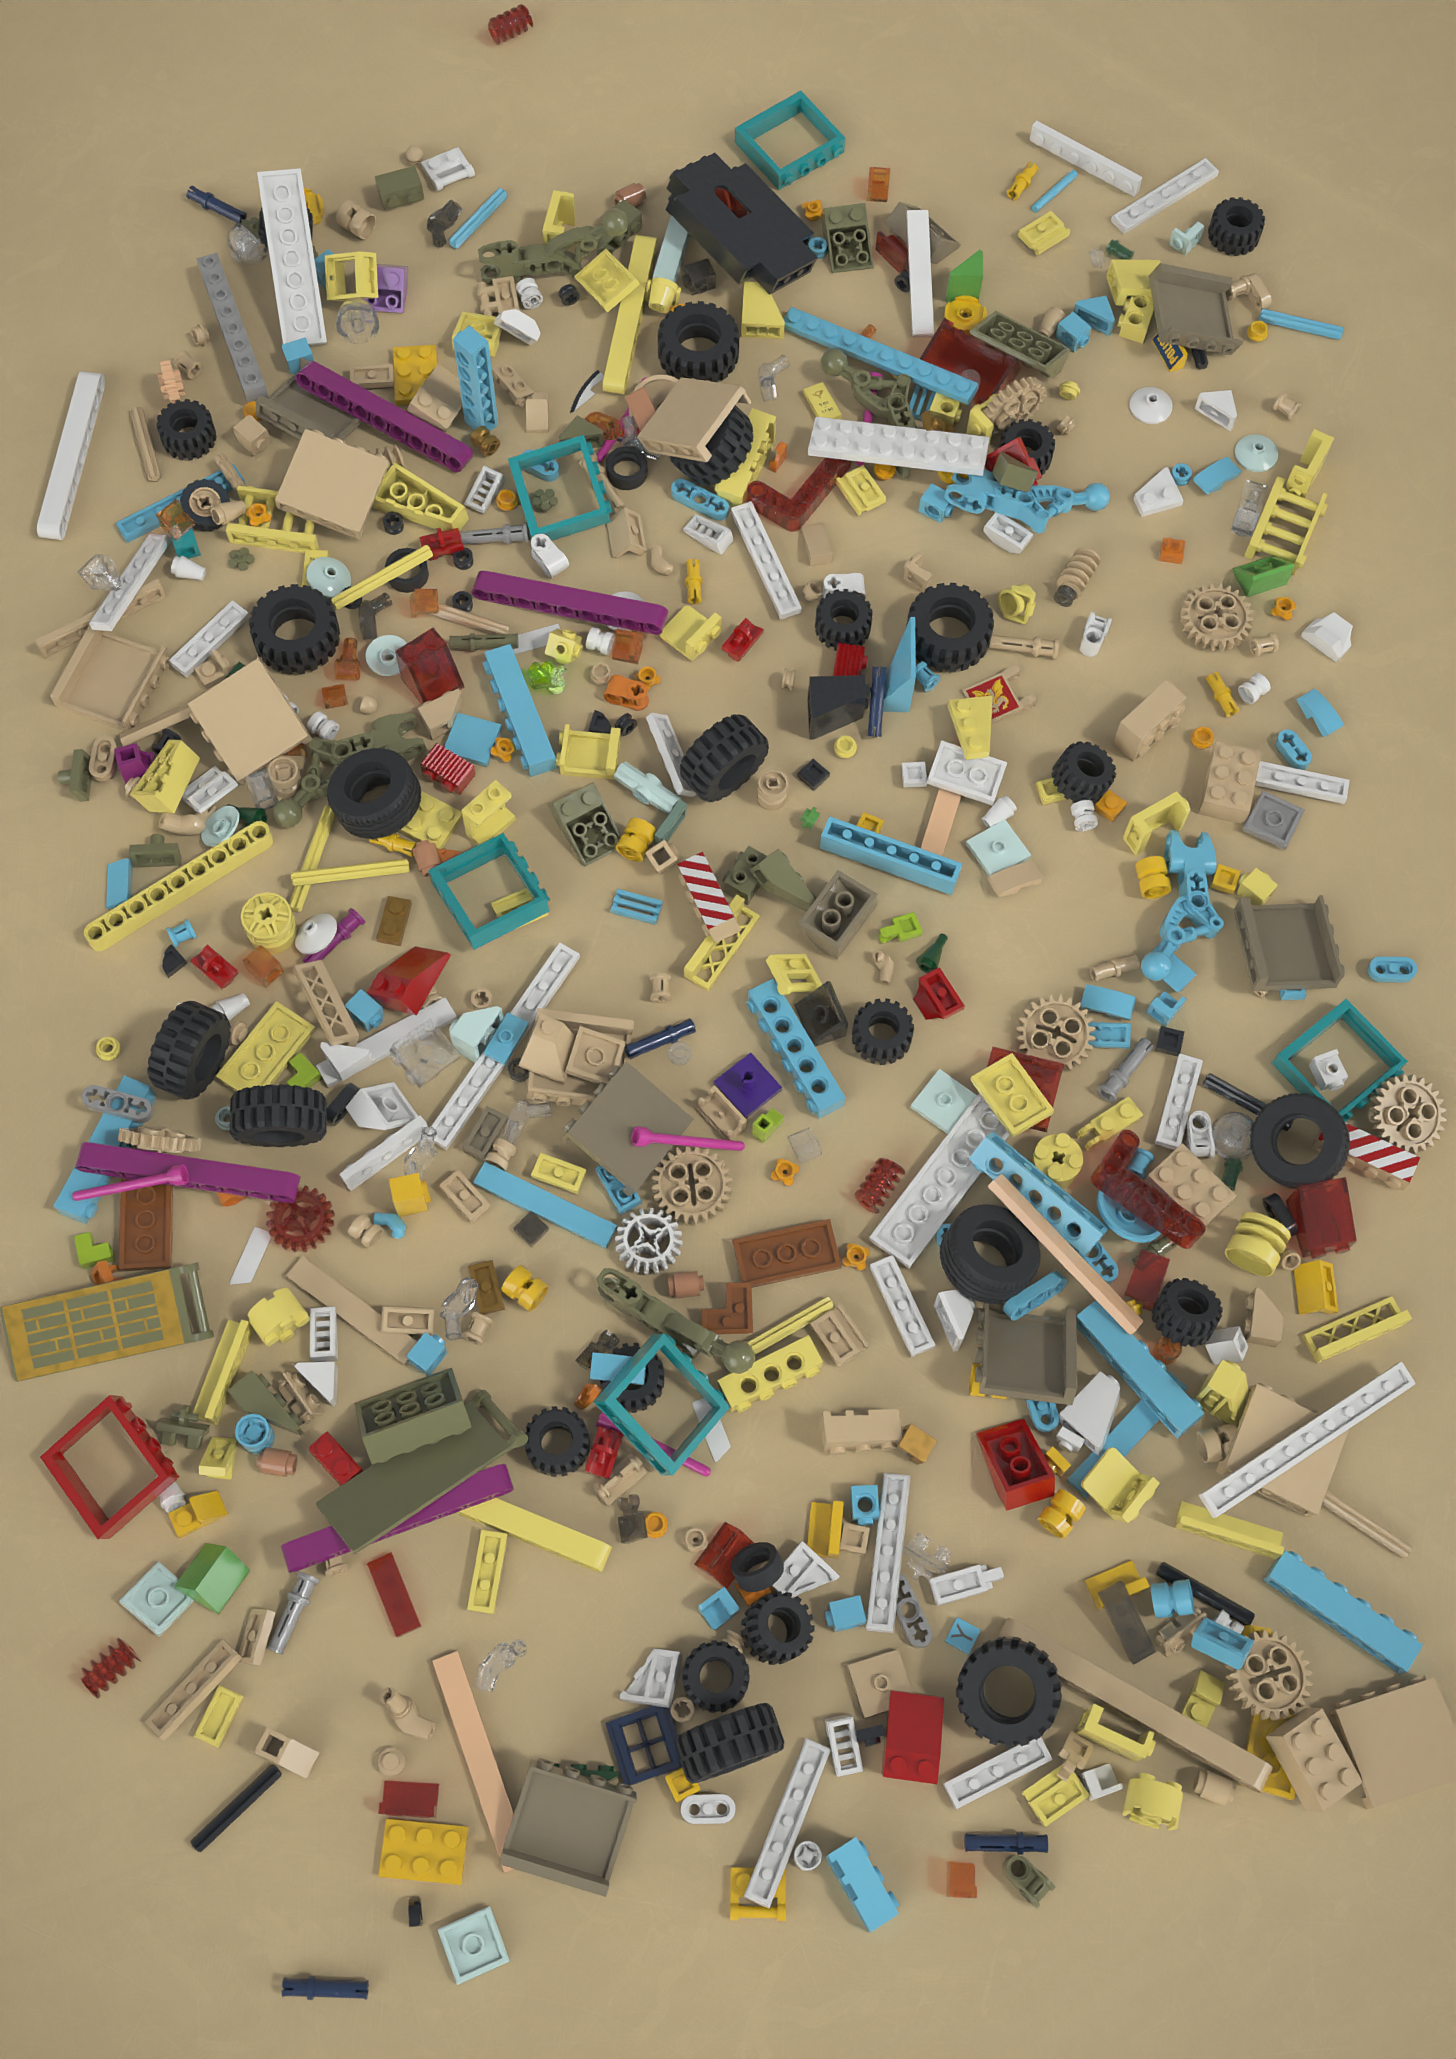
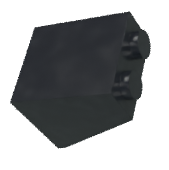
M865 675L809 676L807 697L809 740L817 739L863 718L864 709H868V698H870V685L865 684Z

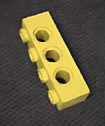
M808 1335L755 1361L753 1366L744 1373H731L717 1380V1386L725 1396V1401L730 1406V1412L732 1413L737 1410L738 1413L749 1409L752 1406V1402L758 1399L765 1401L775 1395L774 1391L782 1387L784 1390L795 1386L797 1384L796 1380L804 1376L807 1379L814 1377L820 1373L819 1369L822 1368L823 1361ZM797 1360L801 1367L797 1370H792L787 1366V1362ZM768 1371H774L778 1375V1379L768 1381L764 1374ZM746 1382L754 1384L756 1389L751 1393H746L742 1390L741 1386Z

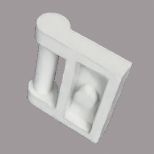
M459 147L421 162L422 169L437 192L443 190V187L466 177L472 178L475 176L472 165L468 163Z

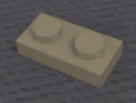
M486 1106L462 1146L463 1150L484 1160L487 1153L491 1151L495 1139L500 1136L507 1124L508 1116Z

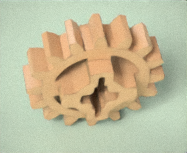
M170 359L160 361L162 373H157L164 400L169 399L172 404L176 403V400L182 401L181 396L186 395L179 369L174 370Z

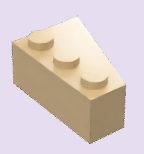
M898 1409L867 1410L865 1413L855 1414L853 1410H845L844 1415L831 1416L830 1411L822 1412L820 1427L823 1452H830L832 1456L845 1454V1450L854 1449L856 1453L870 1452L871 1448L881 1447V1450H893L897 1448L902 1439Z

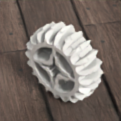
M652 1207L649 1208V1214H644V1210L641 1208L639 1209L640 1216H636L634 1212H631V1221L624 1218L622 1223L625 1227L620 1226L617 1228V1232L620 1235L615 1236V1242L619 1243L616 1246V1252H622L619 1255L620 1261L627 1260V1268L635 1265V1273L644 1268V1275L647 1276L649 1274V1269H653L654 1274L657 1275L659 1273L658 1267L661 1266L666 1271L668 1270L666 1262L674 1265L676 1260L673 1256H680L681 1251L678 1248L683 1246V1241L679 1239L682 1237V1232L676 1230L678 1228L677 1222L670 1223L672 1220L671 1215L663 1218L662 1210H659L657 1215H655ZM645 1225H656L660 1228L650 1230ZM637 1229L639 1239L634 1242L632 1247H629V1237ZM668 1235L670 1240L669 1246L661 1254L658 1245ZM644 1236L650 1241L653 1240V1246L648 1242L645 1243ZM648 1253L653 1258H642L636 1254Z

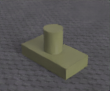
M76 749L73 752L72 768L59 771L58 781L61 785L70 784L69 792L80 802L89 801L92 777L89 772L90 756L83 749Z
M152 834L149 844L130 845L129 854L133 867L180 866L182 857L178 843H164L165 838L163 835Z

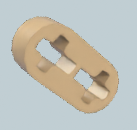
M1257 273L1247 275L1252 287L1248 297L1258 311L1269 308L1272 303L1271 295Z

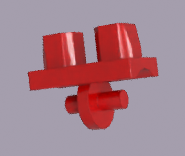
M437 528V533L419 537L421 547L428 545L433 553V556L428 559L429 561L438 559L440 555L449 554L453 556L454 552L464 550L458 528L446 531Z
M747 618L734 628V632L721 647V650L728 653V656L737 662L741 661L764 633L763 628L755 626Z
M208 944L197 956L190 960L191 964L221 990L230 985L239 974L235 967Z
M599 1426L584 1471L610 1479L624 1435L621 1432Z

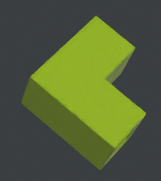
M301 1052L289 1061L291 1068L297 1074L287 1081L288 1086L297 1085L311 1088L322 1079L320 1072Z
M772 1107L766 1115L762 1113L753 1123L752 1135L764 1144L783 1123L784 1116Z
M90 1232L74 1236L79 1264L83 1269L94 1267L97 1262L107 1260L109 1263L115 1261L112 1246L108 1242L95 1245L93 1235Z

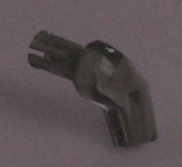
M452 199L442 209L432 213L427 220V229L432 234V241L435 247H443L446 244L444 231L454 225L463 210Z
M385 592L371 601L363 600L359 605L358 616L363 640L378 638L377 613L392 605V600L387 601L390 596Z

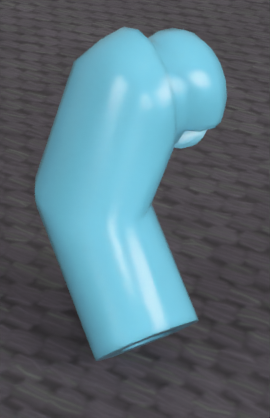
M375 1212L374 1224L389 1226L392 1230L391 1235L393 1238L400 1239L405 1236L406 1224L398 1215Z

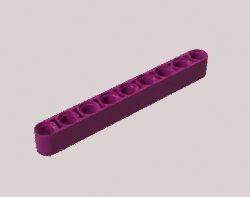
M315 361L308 362L296 374V381L303 389L451 471H462L473 458L471 448L463 442Z
M484 570L478 572L471 591L475 598L483 601L655 635L663 632L669 613L668 609L664 606Z
M90 1142L81 1143L75 1168L82 1172L133 1180L166 1173L172 1166L184 1164L189 1173V1181L187 1184L179 1185V1187L286 1203L295 1202L301 1178L295 1173ZM169 1182L163 1183L165 1185L175 1186L174 1184H170Z
M499 1464L477 1472L373 1543L512 1492L514 1487L506 1464ZM332 1526L281 1545L289 1573L351 1552Z

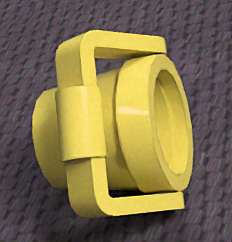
M665 278L648 279L645 301L649 302L648 306L652 310L667 313L670 307L679 304L681 287Z
M1012 585L999 593L998 605L1004 613V618L1021 624L1027 623L1029 616L1033 615L1036 605L1034 601L1036 593L1029 585ZM1024 610L1025 616L1019 615Z

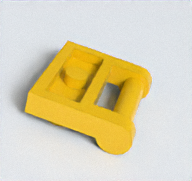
M731 1867L730 1921H738L739 1918H777V1921H786V1868L774 1895V1898H777V1906L766 1908L764 1906H739V1897H744L755 1868Z

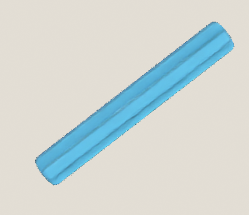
M498 188L449 238V245L454 249H458L507 198V192L502 188Z
M1262 309L1259 316V321L1333 339L1339 340L1343 334V327L1268 309Z

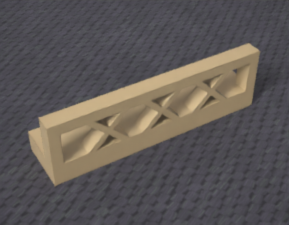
M322 960L295 965L293 970L330 1045L342 1044L344 1046L356 1047L359 1034ZM310 971L309 978L305 977L303 972ZM314 988H315V990H316V992H317V994H318L319 997H317V996H315V995L313 994L312 991L314 990ZM323 1007L325 1008V1010H326L328 1016H326V1015L323 1014V1012H322ZM332 1027H334V1029H335V1031H336V1033H337V1035H338L337 1037L334 1036V1034H333V1032H332V1030H331Z

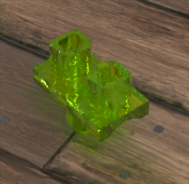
M550 660L544 661L541 665L538 662H533L526 671L533 679L529 684L533 689L546 688L551 694H560L564 690V679L560 676L567 671L564 665L555 666Z

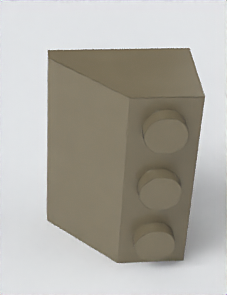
M899 202L885 224L890 227L889 232L897 238L901 237L905 241L903 244L908 248L906 213L907 210L921 209L918 206ZM929 217L931 263L938 264L957 250L961 244Z
M837 870L799 921L798 926L817 948L838 959L875 909L878 894Z

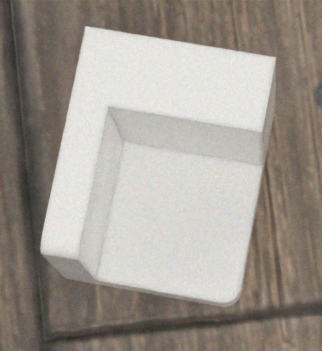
M1240 1326L1214 1330L1211 1338L1205 1343L1214 1365H1218L1222 1359L1234 1363L1241 1362L1248 1349Z
M1110 1764L1079 1774L1083 1786L1090 1795L1088 1797L1089 1801L1124 1789L1122 1783L1118 1784Z

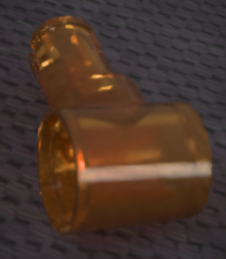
M348 637L344 639L343 654L340 656V659L335 660L336 680H360L361 667L360 660L356 656L358 643L355 638Z

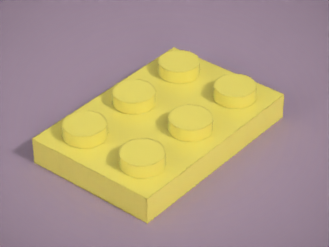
M607 249L603 250L574 276L576 281L606 312H609L640 285L638 280Z
M421 791V802L412 820L398 832L417 842L429 840L430 843H435L437 850L444 847L463 819L462 812Z
M1013 1053L971 1076V1082L1012 1138L1054 1113L1052 1106Z

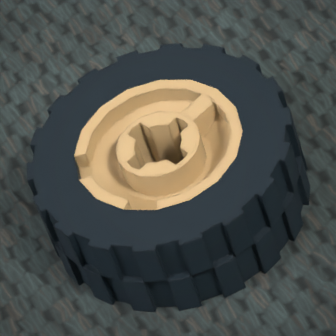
M194 480L193 483H189L186 489L182 491V496L180 497L182 515L186 522L191 523L194 529H199L203 532H210L214 529L218 530L222 524L217 525L214 522L211 508L216 503L230 502L228 492L220 483H216L214 480ZM204 502H207V503L210 504V506L207 505V506H204V508H202V504H203Z

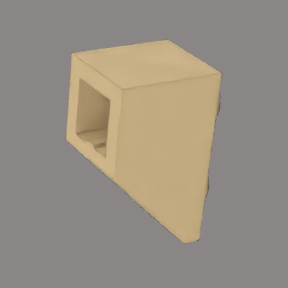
M459 688L454 691H448L442 697L433 701H427L418 708L420 720L432 741L451 731L456 715L460 712L463 704Z
M1256 1287L1246 1297L1245 1309L1248 1310V1319H1244L1242 1332L1246 1334L1245 1340L1248 1343L1276 1347L1282 1340L1284 1317L1264 1291Z
M266 1727L254 1751L255 1754L308 1779L320 1755L319 1752L269 1727Z

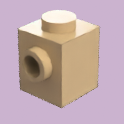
M250 414L233 427L237 441L254 456L260 451L265 450L271 443L267 429Z
M663 840L645 852L657 872L662 874L679 862L677 856L680 852L673 842L668 844L667 841Z

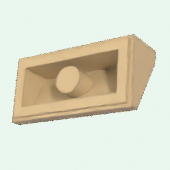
M382 1306L381 1332L424 1334L426 1332L433 1335L434 1308Z

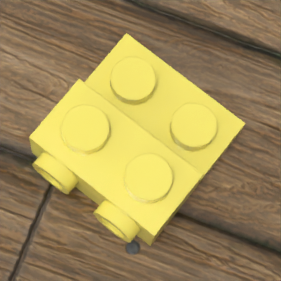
M462 311L452 335L453 350V338L458 332L471 326L488 340L490 356L495 357L499 347V337L502 332V328L493 323L496 317Z

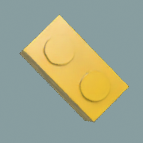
M419 1172L389 1179L393 1203L399 1217L428 1211L427 1203L431 1202V1196L426 1180H421Z

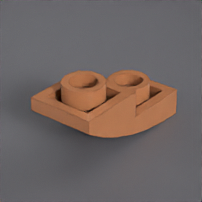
M645 387L625 396L640 431H642L656 412Z

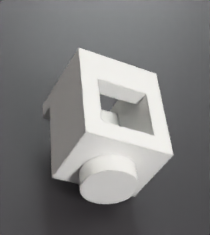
M1337 1049L1314 1057L1309 1064L1321 1091L1329 1088L1331 1091L1337 1090L1344 1086V1082L1348 1078L1338 1057L1339 1052Z

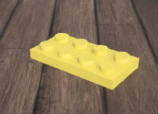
M276 1001L219 1071L216 1078L234 1091L242 1090L246 1087L251 1088L258 1085L274 1084L289 1065V1061L298 1054L316 1031L315 1026Z

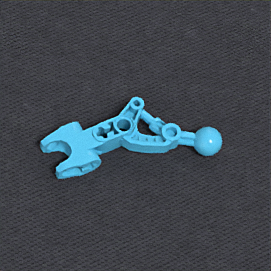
M985 469L983 476L967 474L969 480L960 478L958 473H953L952 480L956 484L948 485L944 496L950 504L964 511L978 514L986 508L1021 520L1036 533H1043L1048 520L1052 516L1055 517L1060 513L1069 512L1073 505L1084 504L1089 510L1099 511L1104 509L1110 501V491L1102 483L1090 484L1080 493H1074L1069 488H1062L1056 485L1032 486L1031 490L1027 493L999 484L995 481L993 473ZM950 492H957L961 494L962 497L955 498L950 494ZM1052 501L1047 506V510L1039 502Z
M1170 830L1166 836L1164 858L1166 860L1167 873H1177L1179 898L1167 912L1160 927L1161 946L1157 951L1149 952L1142 959V973L1150 980L1160 981L1170 974L1172 966L1170 957L1182 944L1195 941L1201 935L1212 939L1224 925L1223 920L1209 902L1206 875H1214L1217 863L1215 849L1207 832H1201L1200 836L1197 837L1196 848L1187 847L1182 842L1177 830ZM1185 917L1197 928L1192 926L1181 928L1178 927V924Z

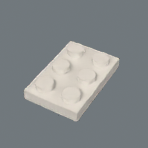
M941 740L926 784L993 806L1007 762L990 756L966 760L962 747Z

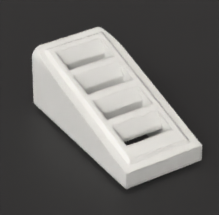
M483 466L464 505L485 514L505 481L504 475ZM487 478L490 479V480H493L494 483L491 484V483L487 482V481H486ZM484 485L491 489L490 491H487L481 487ZM478 492L487 495L486 499L477 495ZM477 499L483 502V504L480 506L472 501Z
M697 514L693 516L683 529L684 533L721 555L733 542V536L729 528ZM701 524L700 528L696 531L697 526Z
M335 1306L310 1308V1359L312 1362L338 1361ZM316 1317H330V1321H316ZM330 1327V1331H317V1328ZM330 1338V1341L317 1342V1339ZM330 1348V1351H318V1349Z
M844 1714L824 1719L836 1776L840 1777L862 1772L863 1766L853 1716L851 1714ZM847 1724V1729L834 1731L833 1727ZM849 1736L850 1738L848 1741L836 1743L835 1739ZM852 1747V1752L838 1754V1750ZM852 1758L855 1760V1763L840 1765V1761Z

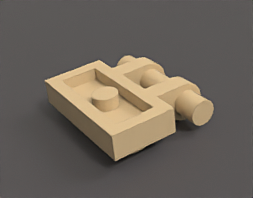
M513 276L492 279L493 286L487 287L485 282L478 284L477 294L482 304L480 306L482 315L492 316L494 312H498L499 315L503 311L514 309L520 311ZM490 297H495L496 301L490 302L489 299Z

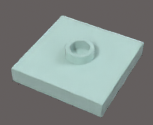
M1006 820L997 823L966 841V846L988 876L1010 866L1023 863L1031 858L1030 852Z
M939 1069L911 1104L910 1108L948 1134L977 1095Z
M158 1561L120 1599V1604L155 1635L160 1637L195 1600L174 1588L179 1579Z
M491 1906L437 1929L457 1985L510 1962Z

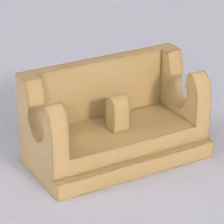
M714 1085L709 1089V1094L704 1099L700 1097L696 1110L724 1140H734L746 1130L747 1120Z

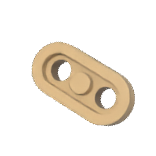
M102 736L93 743L89 772L96 781H107L114 774L116 764L114 749L118 747L111 737ZM105 749H110L108 752L103 753Z

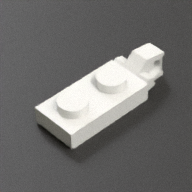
M979 1564L931 1578L929 1583L936 1606L987 1592L993 1589L992 1582L1002 1580L1004 1574L1001 1567L987 1570L986 1565L980 1566Z

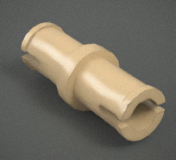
M1136 954L1118 960L1113 958L1108 963L1090 967V975L1095 982L1110 976L1118 977L1123 972L1138 969L1140 962Z

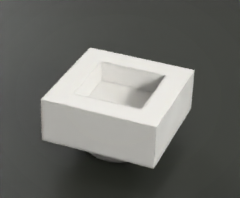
M925 762L902 763L903 788L927 786Z
M1062 1426L1054 1441L1058 1442V1447L1068 1453H1072V1451L1077 1453L1085 1439Z

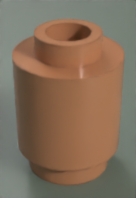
M632 183L615 192L614 202L617 205L624 199L635 207L646 199L645 189L640 183Z
M424 840L416 843V847L412 851L419 872H422L423 877H428V870L440 865L441 861L435 843Z
M697 1271L674 1273V1276H668L669 1296H676V1299L700 1296V1291L704 1290L703 1275L698 1276Z
M266 1447L264 1452L260 1451L258 1455L257 1467H260L261 1473L283 1477L294 1475L298 1455L292 1454V1451Z

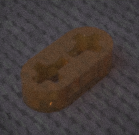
M596 411L588 414L585 418L586 421L602 429L603 438L607 440H615L623 433L619 420Z

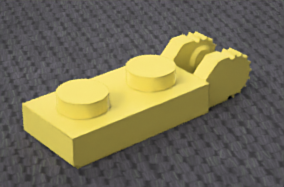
M1128 1096L1091 1120L1089 1124L1077 1131L1075 1135L1080 1139L1094 1131L1097 1136L1089 1140L1084 1146L1089 1151L1100 1143L1104 1144L1139 1121L1144 1115Z

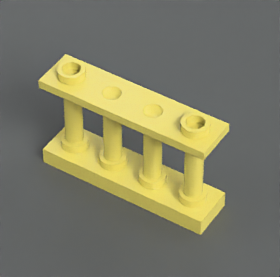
M1277 476L1244 557L1253 559L1255 552L1260 553V551L1294 563L1292 575H1294L1298 567H1303L1307 558L1303 553L1318 517H1323L1328 504L1324 502L1328 494L1323 493L1320 502L1316 503L1287 492L1285 488H1282L1286 479ZM1277 500H1285L1312 510L1315 514L1313 519L1309 520L1282 510L1275 504ZM1278 517L1308 529L1306 536L1302 537L1272 526V523L1268 522L1269 518ZM1270 534L1300 545L1301 548L1298 555L1265 543V540L1261 539L1262 535L1267 536Z
M253 486L237 487L239 498L244 502L246 510L255 503L265 504L267 506L266 511L272 518L274 507H277L275 499L279 491L259 489ZM286 512L283 526L280 530L269 529L270 522H264L259 527L247 526L249 517L246 516V513L240 515L237 524L228 523L226 528L229 542L233 544L305 553L306 550L319 549L316 535H313L315 522L307 520L304 532L302 533L291 532L295 515Z

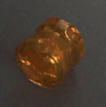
M1168 1337L1160 1338L1153 1350L1155 1359H1159L1164 1365L1174 1363L1182 1353L1180 1343L1176 1342L1174 1344L1170 1342L1171 1339Z

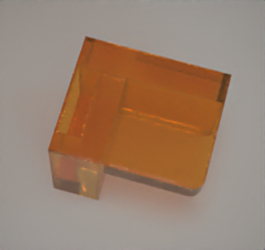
M869 168L867 201H888L890 168Z
M177 499L156 514L160 526L175 541L195 526L194 520L183 511Z
M414 589L410 595L411 618H417L419 613L437 614L439 612L437 589Z
M616 629V642L612 659L638 665L643 648V634Z
M259 945L243 959L246 969L266 988L284 973L280 962L262 945Z
M947 1862L946 1897L977 1898L974 1864Z

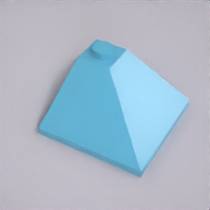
M910 617L886 674L885 688H887V693H884L883 712H910L916 679L915 617Z

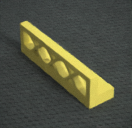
M737 894L729 904L736 920L741 913L752 919L748 925L739 926L743 932L741 935L740 931L737 932V941L725 944L723 939L715 943L711 935L706 936L684 967V977L707 991L713 986L760 919L759 914L744 906L745 899ZM723 950L725 955L723 961L712 963V953ZM711 969L712 976L708 982L697 977L700 970Z
M1393 1296L1306 1333L1302 1337L1315 1362L1320 1363L1404 1326L1412 1317L1408 1310L1401 1312ZM1385 1305H1389L1394 1314L1387 1319L1378 1316L1380 1308ZM1365 1316L1373 1319L1371 1326L1364 1329L1356 1326L1358 1318ZM1341 1325L1351 1330L1348 1336L1339 1338L1334 1336L1336 1327ZM1317 1335L1328 1338V1343L1317 1349L1312 1337Z
M228 1320L193 1410V1414H198V1420L218 1426L230 1394L227 1390L233 1386L254 1331L249 1321L241 1320L239 1323Z
M1181 1501L1174 1524L1176 1529L1272 1559H1277L1283 1555L1284 1547L1281 1546L1283 1532L1225 1514L1212 1518L1206 1508Z

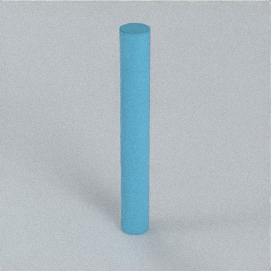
M1071 170L1031 206L1032 211L1037 213L1078 176L1077 172Z

